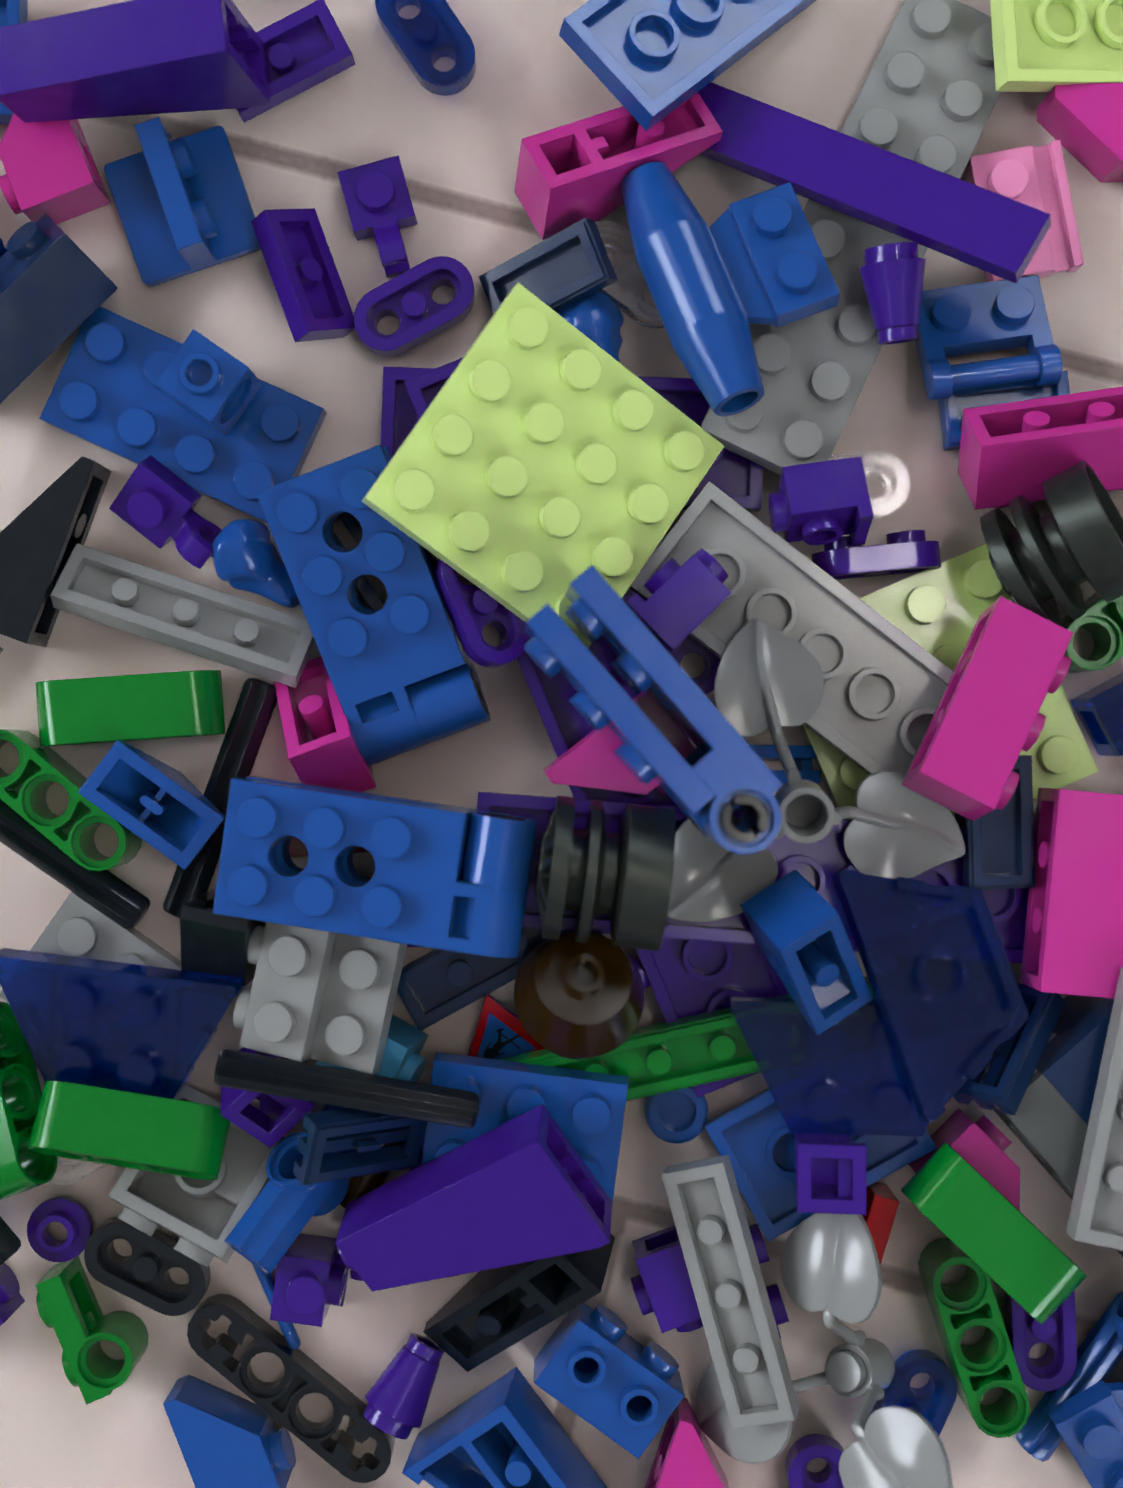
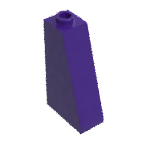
M131 0L0 27V102L25 123L253 108L271 105L263 41L232 0Z
M544 1104L347 1203L335 1244L338 1247L344 1264L350 1270L357 1271L373 1292L600 1248L610 1243L612 1201Z

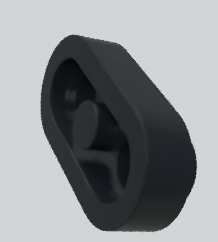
M118 1216L102 1223L90 1236L85 1246V1264L95 1280L164 1315L179 1316L193 1310L205 1295L211 1278L209 1266L207 1268L174 1250L178 1242L177 1239L157 1229L152 1237L121 1221L118 1219ZM124 1239L128 1241L132 1247V1255L122 1256L118 1254L114 1248V1240ZM179 1267L185 1270L188 1274L189 1282L186 1284L175 1283L170 1277V1269Z

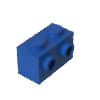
M582 1303L567 1313L535 1357L534 1384L639 1459L684 1397L680 1372L677 1370L679 1364L672 1355L656 1343L648 1342L646 1346H643L626 1333L628 1329L626 1324L610 1309L599 1304L592 1309L586 1303Z

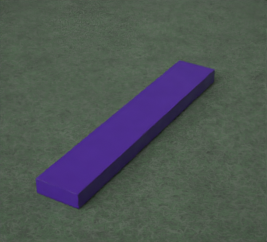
M710 82L698 91L723 131L721 140L699 155L775 186L790 182L797 195L1013 283H1018L1051 226L1050 214L715 83Z

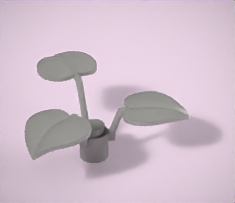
M756 618L747 622L734 635L722 654L715 676L714 699L717 709L742 737H753L768 729L770 730L772 741L787 778V783L780 787L775 794L781 810V826L775 839H780L786 834L796 842L813 843L824 838L830 832L833 824L837 825L842 819L849 818L851 820L844 829L842 838L847 857L855 868L865 876L886 882L913 878L939 864L963 856L965 854V844L959 826L951 811L902 786L901 784L907 773L880 771L869 774L861 781L857 788L856 807L844 805L834 808L830 798L817 784L801 779L800 772L791 755L781 726H800L810 720L817 712L824 697L825 683L822 670L814 655L797 640L777 630L763 619ZM731 814V823L737 824L740 821L737 819L738 817ZM687 819L675 831L674 865L667 916L683 921L705 922L724 919L742 913L743 910L740 904L775 883L778 875V864L775 857L766 848L753 854L733 853L707 839Z
M815 1213L797 1225L787 1237L781 1254L780 1269L782 1280L790 1298L800 1309L807 1312L823 1311L824 1325L845 1339L847 1343L840 1344L830 1351L826 1360L825 1372L796 1379L792 1383L795 1393L830 1384L843 1397L858 1398L864 1396L851 1424L852 1432L858 1438V1441L849 1445L843 1451L839 1460V1473L844 1488H953L949 1460L943 1443L932 1425L920 1413L907 1407L887 1406L871 1414L876 1401L884 1398L883 1390L893 1380L895 1364L892 1354L880 1341L866 1339V1335L862 1330L853 1331L839 1321L856 1324L868 1320L880 1299L882 1286L881 1269L876 1247L866 1221L862 1215ZM712 1362L700 1380L695 1402L696 1418L700 1423L702 1432L726 1454L741 1462L754 1464L775 1458L784 1450L790 1439L792 1421L732 1429L714 1363Z

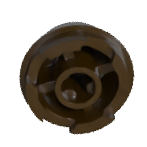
M575 932L561 934L559 940L547 939L527 955L515 979L514 1002L517 1015L523 1027L538 1044L564 1058L589 1059L604 1055L618 1048L635 1031L644 1008L643 982L633 960L620 947L613 946L612 940L594 932L590 933L586 943L576 942Z

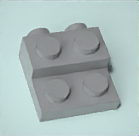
M266 922L265 926L258 925L252 932L247 948L248 962L257 965L252 989L242 991L237 999L233 1013L234 1027L243 1030L239 1046L298 1062L313 1059L372 1075L381 1070L407 944Z
M179 1080L168 1097L169 1099L206 1104L219 1108L221 1104ZM230 1122L218 1180H200L125 1168L109 1194L111 1199L124 1206L118 1219L152 1237L158 1226L175 1234L180 1238L174 1250L207 1268L214 1256L228 1263L235 1250L224 1240L270 1180L266 1171L268 1157L273 1148L285 1137H281L269 1148Z

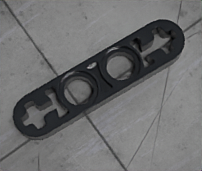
M217 1294L208 1297L199 1305L188 1324L187 1332L190 1346L199 1357L344 1477L354 1482L367 1483L377 1480L386 1472L392 1458L394 1436L381 1431L364 1418L363 1412L367 1405L299 1348L296 1350L290 1349L285 1337L241 1300L232 1295ZM223 1315L231 1321L227 1330L228 1334L222 1333L215 1339L207 1333L211 1324L210 1320L216 1321ZM250 1334L254 1340L248 1344L240 1361H238L232 1355L238 1344L241 1345L246 1335ZM262 1352L277 1355L283 1362L285 1368L284 1376L278 1381L271 1383L257 1379L252 1373L251 1359ZM309 1393H321L332 1402L333 1415L323 1422H311L301 1414L299 1400ZM343 1416H349L351 1419L349 1420L346 1432L341 1429L338 1439L333 1440L331 1436L336 1433ZM369 1437L376 1440L375 1456L368 1452L361 1458L354 1456V1439L360 1443L365 1442Z

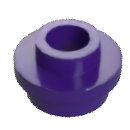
M64 1196L53 1197L41 1203L33 1211L27 1224V1237L30 1246L40 1257L51 1262H66L77 1257L85 1249L86 1243L93 1233L92 1218L85 1206L73 1198ZM50 1222H59L66 1227L68 1233L66 1240H57L50 1234Z

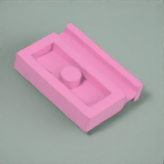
M1060 140L1051 141L1048 145L1039 147L1029 145L970 157L965 168L967 182L1050 214L1051 226L1021 277L1038 275L1039 278H1044L1067 271V273L1075 272L1084 265ZM984 271L986 282L1005 280Z

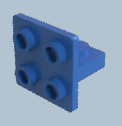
M160 117L134 125L143 151L107 163L104 166V172L138 271L146 286L154 287L261 250L251 221L256 217L228 136L222 126H215L186 137L172 138Z

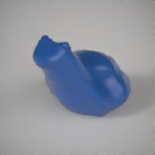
M595 292L558 311L561 317L620 363L619 350L623 342L620 328L623 325L624 318L617 305L607 295Z
M239 519L230 522L221 530L212 545L214 567L221 580L228 581L235 589L261 595L284 607L294 608L300 604L285 565L276 547L270 542V531L266 525L256 520Z

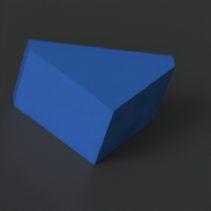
M120 739L115 742L77 792L184 870H186L225 818L180 771Z

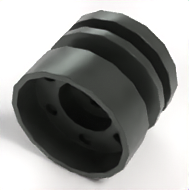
M1085 460L1043 482L1045 499L1050 511L1046 515L1041 516L1037 509L1020 495L1009 501L1016 527L999 508L980 517L981 529L990 551L989 558L1009 598L1012 602L1060 626L1062 622L1055 599L1072 619L1075 620L1083 616L1086 610L1079 584L1088 581L1092 588L1108 603L1123 596V518L1102 482Z
M557 796L555 809L542 834L535 899H537L542 923L541 937L559 940L564 909L576 910L575 940L576 942L586 943L590 936L596 913L609 914L610 935L613 946L658 951L663 940L671 893L675 851L676 821L674 809L628 804L624 811L619 831L615 833L605 831V812L601 800L591 799L586 829L573 828L575 798Z

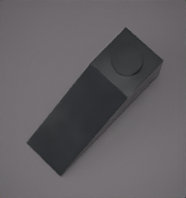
M83 456L79 458L0 532V634L26 644L47 646L60 611L53 607L50 594L76 543L85 544L111 474L109 469L94 460Z
M610 1233V1243L597 1249L479 1271L426 1323L423 1332L468 1372L599 1294L602 1290L615 1237Z

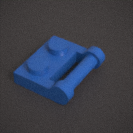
M1038 275L1021 277L1017 284L1005 279L922 291L916 345L929 400L950 398L953 391L1030 380H1034L1038 386L1060 382L1062 376L1061 354L1058 346L1053 343ZM1026 347L1028 355L950 365L946 359L947 357Z

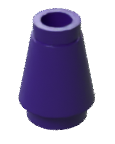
M890 243L864 250L865 265L859 268L875 331L878 333V344L889 345L918 340L926 259L919 258L918 243Z
M411 1333L407 1343L402 1346L366 1393L365 1398L369 1403L363 1412L364 1418L376 1428L399 1439H408L413 1427L420 1428L440 1366L439 1362L445 1351L433 1341L421 1335Z

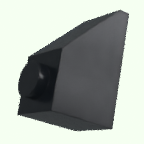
M211 889L182 905L180 914L181 973L199 976L198 984L204 988L222 992H234L237 989V985L246 986L254 979L257 965L251 964L247 960L248 943L254 929L258 925L265 926L266 922L213 914L216 890Z

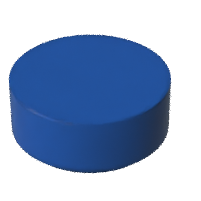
M692 1087L647 1096L644 1102V1112L649 1128L658 1138L669 1143L680 1144L691 1141L703 1131L704 1125L708 1120L709 1112L706 1098L704 1095L697 1098Z

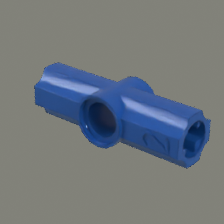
M326 1104L321 1111L342 1109L346 1107ZM308 1131L290 1134L273 1148L266 1165L267 1176L270 1180L224 1240L237 1253L268 1275L276 1267L312 1216L325 1215L334 1210L343 1201L348 1192L349 1178L303 1185L293 1174L295 1161L303 1160L304 1157L298 1150L300 1137L308 1136ZM354 1148L323 1153V1156L356 1152L357 1150Z

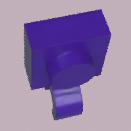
M399 155L337 172L357 241L375 236L387 278L408 271L410 265L400 229L417 225V220Z
M152 455L142 460L109 509L159 549L173 538L180 555L199 569L204 566L210 556L213 557V541L221 532V529L193 510L202 495Z

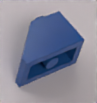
M796 869L740 904L759 948L817 1035H820L873 1000L839 914Z
M191 1375L177 1379L163 1406L195 1488H286L293 1467L296 1464L295 1450L288 1432L284 1428L278 1430L274 1418L259 1405Z

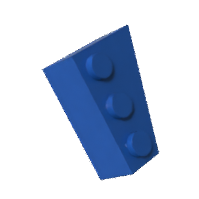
M517 1367L420 1431L402 1471L405 1476L419 1485L422 1480H425L434 1488H607Z

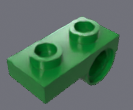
M77 1256L72 1260L54 1265L35 1285L38 1291L36 1302L42 1321L47 1327L54 1328L63 1349L62 1365L64 1373L73 1386H79L87 1405L110 1395L114 1389L121 1386L128 1379L144 1355L149 1337L143 1321L131 1312L114 1311L103 1315L80 1259ZM109 1340L115 1342L121 1347L125 1359L116 1360L108 1357L103 1352L100 1341Z

